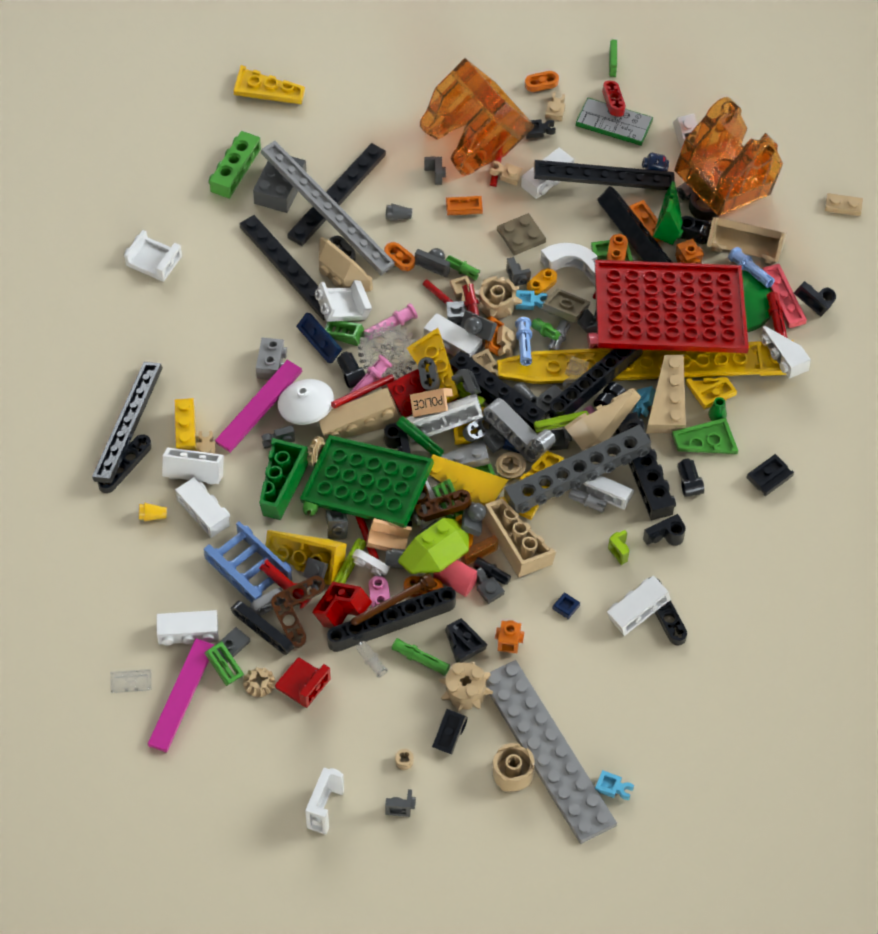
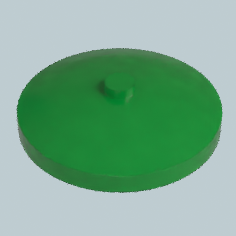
M742 270L747 332H751L762 327L770 319L771 315L768 312L770 308L766 295L772 292L770 287L766 288L749 272Z

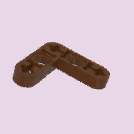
M425 483L421 493L426 495L423 499H418L415 510L418 518L421 521L427 522L467 509L472 504V499L466 490H458L431 499ZM464 497L465 501L461 502L460 498ZM443 502L449 503L446 509H440L439 505ZM425 504L428 512L427 514L423 513L421 505Z
M312 576L275 594L271 600L272 607L287 638L296 648L305 645L307 638L293 607L321 594L325 590V581L320 576ZM314 580L322 583L319 590H316V588L310 589L309 591L312 593L310 595H307V590L303 586L307 584L308 588L311 587ZM299 588L304 591L303 598L295 599L293 597L295 589ZM280 597L281 600L285 599L286 601L284 602V607L286 610L290 608L291 611H285L284 613L279 615V612H282V609L279 605H275V603H277V598ZM286 615H292L295 618L293 625L287 626L283 623ZM298 625L299 629H296L298 635H303L301 643L293 642L294 634L292 631L288 633L287 630L294 629Z

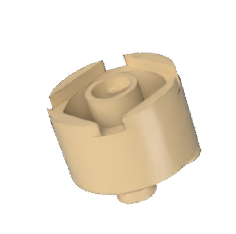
M517 743L505 744L498 749L493 758L492 774L494 781L501 790L505 792L520 791L531 784L535 763L532 752Z

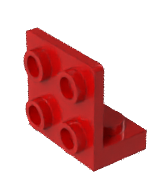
M418 369L381 387L382 389L388 388L401 416L405 418L413 414L410 395L426 392L421 385Z
M298 657L275 684V688L305 708H308L331 680L330 667L323 664L318 669Z

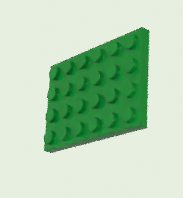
M329 435L300 497L301 503L307 501L317 504L321 508L370 520L375 518L391 522L406 528L434 465V461L432 458Z

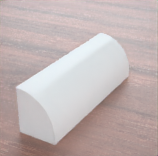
M475 393L447 403L448 411L420 417L411 416L406 419L429 437L483 418V412Z
M601 475L595 480L586 481L576 488L587 494L592 493V496L607 501V503L625 510L634 494V489Z

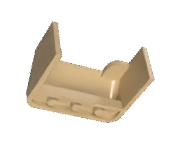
M713 217L707 246L717 252H722V249L732 250L735 247H740L744 254L765 259V263L775 264V262L780 260L787 233Z

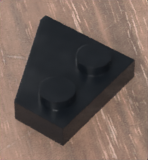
M462 618L447 625L445 629L456 663H462L486 650L488 644Z

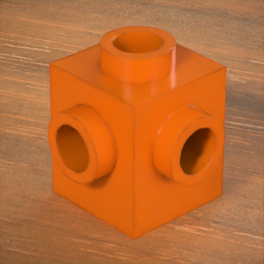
M690 239L677 244L675 256L677 263L702 264L704 253L702 248L697 246L694 239Z
M513 620L501 621V627L496 628L495 639L498 640V651L518 653L519 643H523L525 631H521L522 623H517Z

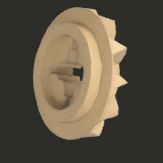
M316 436L309 446L307 460L308 464L315 467L325 445L323 437Z
M507 452L500 455L496 460V472L508 480L510 478L517 480L526 470L524 458L517 453ZM512 461L513 468L509 471L508 466Z
M256 666L255 669L248 670V673L244 676L243 686L245 691L251 696L263 697L273 691L275 677L272 671L267 670L265 667L258 668ZM257 676L263 680L261 687L255 682L257 681Z

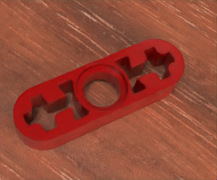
M611 80L605 81L602 93L608 111L613 116L621 117L625 113L626 105L619 84Z

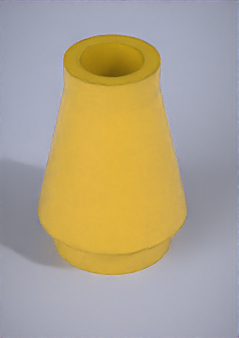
M145 502L144 504H139V520L144 522L166 519L167 507Z

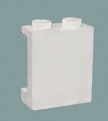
M142 230L135 237L130 248L128 247L125 250L124 257L126 266L164 282L181 259L182 251L181 245L174 243L172 247L148 238L147 231Z
M354 280L350 288H327L325 282H320L315 291L316 300L320 304L321 313L324 314L326 322L366 320L372 309L361 281Z
M323 768L305 810L308 829L327 834L329 830L328 810L324 809L331 792L340 795L344 793V778L339 770Z

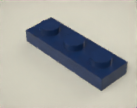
M306 312L296 325L327 363H333L343 350L311 313Z

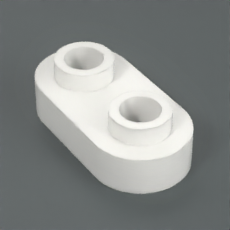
M356 549L352 555L353 562L356 565L371 569L370 572L375 576H386L390 569L385 563L360 549Z

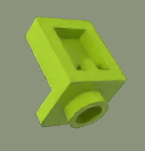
M626 530L611 535L608 549L621 565L628 562L629 548L625 544L627 539Z

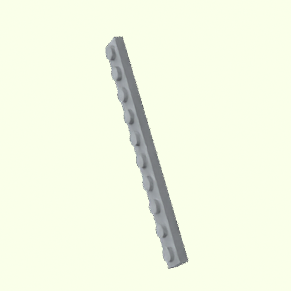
M276 141L262 148L261 154L380 275L394 267L395 262Z

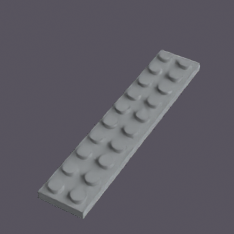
M514 660L491 671V676L486 681V687L493 691V694H489L520 746L528 748L532 752L535 761V771L579 843L582 844L616 827V820L595 789V786L518 662Z

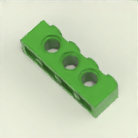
M241 131L238 137L234 138L231 148L225 152L224 159L218 163L215 173L209 177L208 183L212 193L231 198L261 150L260 137Z

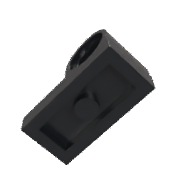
M805 281L794 292L799 299L820 317L836 300V293L833 289L825 287L818 293Z
M396 423L386 425L384 428L385 445L388 448H397V451L411 454L407 433L399 428Z
M676 514L644 529L643 540L646 545L659 542L664 537L669 544L677 546L684 541L686 526L680 516Z
M446 709L432 747L452 755L459 735H462L466 727L468 717Z

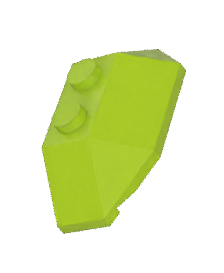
M442 518L412 540L398 559V563L410 574L441 572L469 551V533L461 529V524L456 519Z

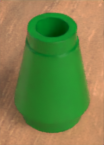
M717 397L708 411L711 421L727 417L725 400L721 397Z

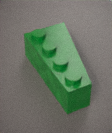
M272 438L271 451H269V462L265 471L266 476L259 504L263 516L281 520L308 466L307 446Z

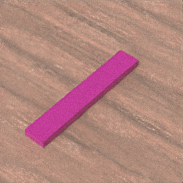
M286 360L215 440L216 444L231 453L279 399L281 393L303 372L302 368Z
M195 639L149 739V747L168 752L209 662L204 653L212 648L214 644Z

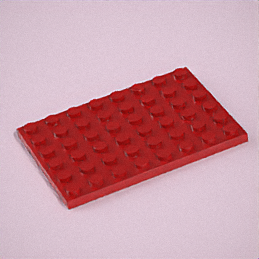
M595 260L598 348L748 353L749 344L741 265Z

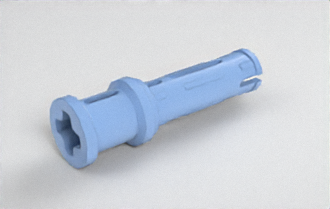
M735 247L730 251L728 259L731 262L741 265L742 270L749 272L766 288L774 284L775 279L756 265L751 256L745 255L740 247Z
M520 317L515 321V327L517 328L516 338L519 340L520 363L523 366H528L532 363L530 339L532 338V331L530 330L531 320L527 317Z

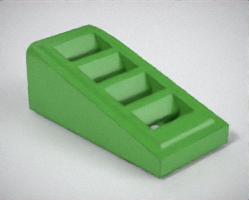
M332 321L327 322L325 330L333 339L351 345L360 346L364 337L363 325L359 323Z

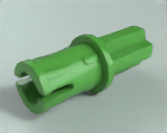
M451 255L446 258V261L450 262V267L458 271V274H464L473 280H477L478 273L481 270L467 264V261L463 262Z
M539 318L534 319L531 323L532 328L539 331L543 337H549L557 341L559 336H561L560 332L554 329L550 323H545Z

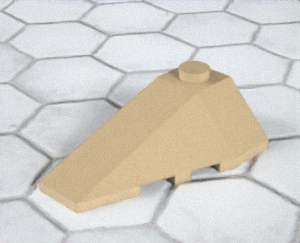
M632 388L614 397L610 404L597 406V411L589 415L584 413L567 424L565 429L584 451L609 439L641 396Z

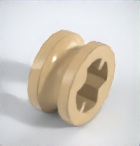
M401 749L396 753L395 763L399 769L408 770L413 766L414 757L410 750ZM401 757H408V762H401Z

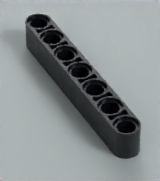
M609 186L597 198V201L622 234L626 236L643 261L673 263L621 195L613 187Z
M614 348L551 401L550 418L572 414L636 361L643 354V349Z
M445 586L395 604L356 626L352 625L351 621L334 626L327 633L328 647L334 652H339L449 612L455 608L456 592L452 587ZM358 631L359 633L353 634L351 632Z

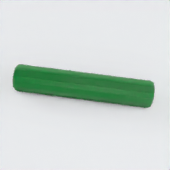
M402 416L397 420L396 425L431 455L434 454L439 457L443 455L444 450L408 419Z

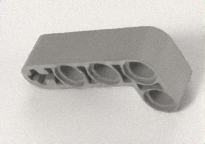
M497 398L483 410L485 418L531 463H535L549 451L556 441L554 434L548 429H544L537 434L503 399Z

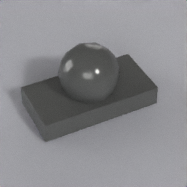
M434 248L429 253L420 249L416 250L415 265L448 277L450 274V262L445 260V254L441 249Z
M465 310L460 327L464 328L469 334L492 341L497 323Z
M472 502L467 509L463 510L461 529L479 537L482 533V520L486 515L485 506L481 503Z

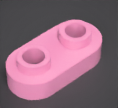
M375 576L371 578L368 586L372 608L380 604L377 601L389 599L390 593L388 581L384 577Z

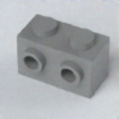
M261 338L256 364L257 379L269 380L284 364L283 358L287 357V347H284L283 339Z

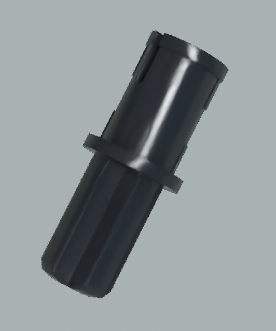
M478 557L473 564L475 569L481 567L486 573L487 578L494 577L502 584L507 585L511 579V575L497 568L496 564H491L481 557Z

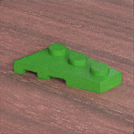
M726 418L676 430L671 434L677 451L738 454V448Z

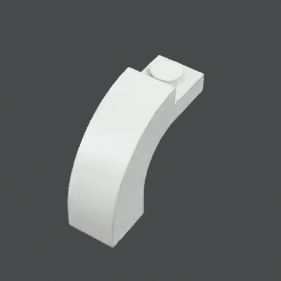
M558 243L541 250L540 261L545 268L555 271L563 267L578 268L595 286L594 264L598 256L590 249L575 243Z

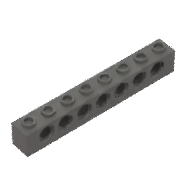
M639 424L505 487L504 498L518 514L525 513L536 505L546 503L548 499L559 497L565 491L580 487L586 481H593L599 475L610 473L618 466L627 465L635 458L646 456L650 452L651 441Z

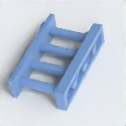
M238 521L236 523L237 535L219 549H214L210 544L204 548V556L225 579L252 603L260 598L262 592L274 583L270 577L258 586H253L249 582V579L261 571L259 567L262 563L264 564L266 559L290 580H292V569L288 563H283L255 537L247 525L244 526ZM243 539L250 545L249 548L232 561H227L223 557L226 552ZM255 552L263 557L261 561L245 573L240 574L236 570L238 565Z

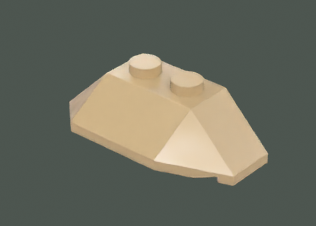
M321 237L319 243L320 273L325 277L327 276L336 287L350 288L353 281L358 280L361 281L366 292L373 290L372 278L330 240Z

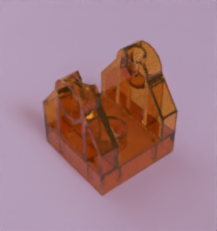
M466 58L435 87L428 108L420 120L421 129L436 140L466 125L458 146L451 155L453 165L464 176L476 172L479 168L493 162L498 157L506 156L535 127L502 88Z
M723 97L715 102L705 117L687 136L674 169L718 216L771 195L783 166V162L777 152L778 145L767 133L760 140L751 138L745 146L742 145L747 126L741 116V108L730 97Z

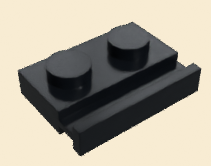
M774 454L749 472L746 478L759 491L761 490L766 497L793 477L794 471H791Z

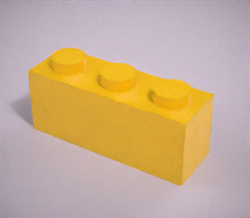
M194 398L175 399L176 449L196 451Z

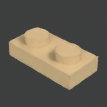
M827 193L825 211L861 216L863 198Z

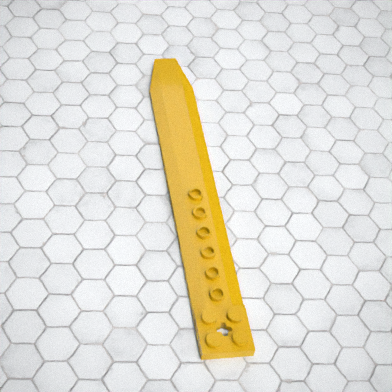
M762 341L748 342V353L643 350V354L612 381L659 379L664 355L684 356V378L760 374V376L786 375V373L781 371L779 363L772 358L768 347L764 346ZM614 348L531 352L532 363L528 366L521 365L520 355L497 360L498 378L531 384L573 383Z

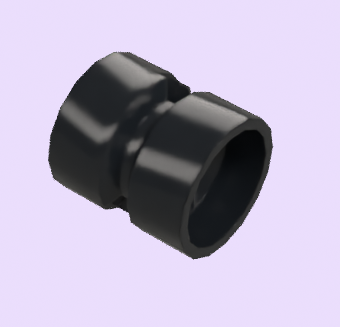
M610 382L603 390V393L599 394L594 400L595 409L601 404L602 406L610 404L614 397L626 392L625 388L618 383Z

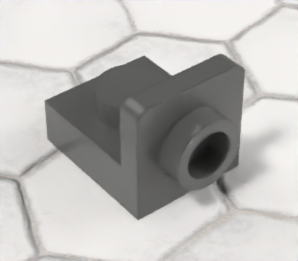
M514 257L507 258L506 270L514 286L528 283L531 278L530 269L521 270L520 264L516 263Z
M469 369L458 370L455 373L456 375L451 377L457 384L462 382L466 392L476 393V395L481 393L474 373Z
M562 427L561 430H550L554 434L556 441L549 451L568 449L572 436L565 427Z
M326 510L328 538H347V515L333 510Z
M408 789L407 800L400 797L386 798L385 815L410 817L411 809H415L416 797H412V790Z

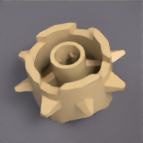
M497 276L484 279L481 288L474 290L475 296L479 298L478 308L486 316H492L497 320L512 315L515 305L522 304V300L516 296L519 286H514L509 279L506 278L505 280V277L497 279Z
M475 662L452 664V668L447 673L446 678L439 679V682L446 685V692L441 697L442 701L450 700L452 705L457 707V711L461 709L469 710L473 706L480 709V704L484 701L486 695L493 694V691L486 687V681L491 676L490 672L484 673L482 668L475 665Z

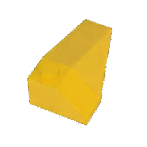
M267 530L265 546L280 560L288 562L294 566V569L303 573L308 557L327 563L328 568L324 581L325 584L331 585L345 561L347 544L329 539Z

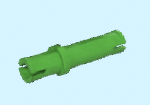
M398 638L394 641L392 650L403 654L408 660L417 661L443 676L448 673L450 664L421 651L416 645L407 644Z

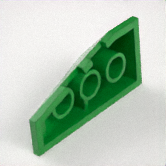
M673 181L665 193L653 237L671 245L674 244L676 239L679 240L683 233L681 229L683 221L676 184Z

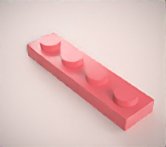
M780 264L763 267L762 269L775 279L774 284L770 288L772 292H778L779 302L783 307V318L788 328L806 324L807 319Z

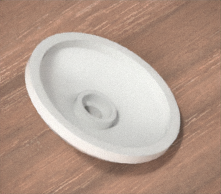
M299 380L289 385L281 393L278 399V410L280 415L290 423L297 425L311 424L321 420L331 411V402L334 401L332 389L320 380Z

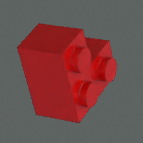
M332 582L312 613L323 627L332 628L342 624L348 614L358 616L367 611L372 601L361 586Z

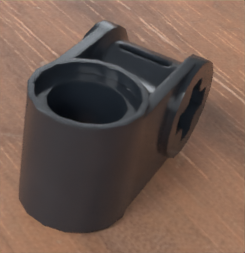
M682 216L681 229L683 233L680 238L694 239L699 244H707L712 223L691 216Z

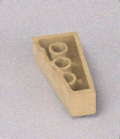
M664 355L646 433H672L673 431L684 429L686 426L683 355Z
M384 388L332 409L324 418L319 420V424L326 440L329 435L349 438L384 429L386 425L396 423L400 415L388 388Z
M502 498L485 504L486 515L483 520L518 578L553 565L556 551L552 547L549 548L544 543L545 540L540 535L537 536L531 530V526L527 522L524 523L519 518V514Z

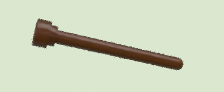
M426 573L420 577V580L415 585L352 618L351 624L356 626L420 590L428 591L434 588L435 581L433 577Z

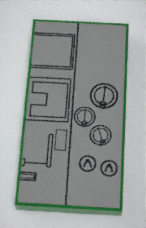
M587 98L576 121V126L642 146L653 122V117L625 109L623 116L616 117L609 113L605 102Z

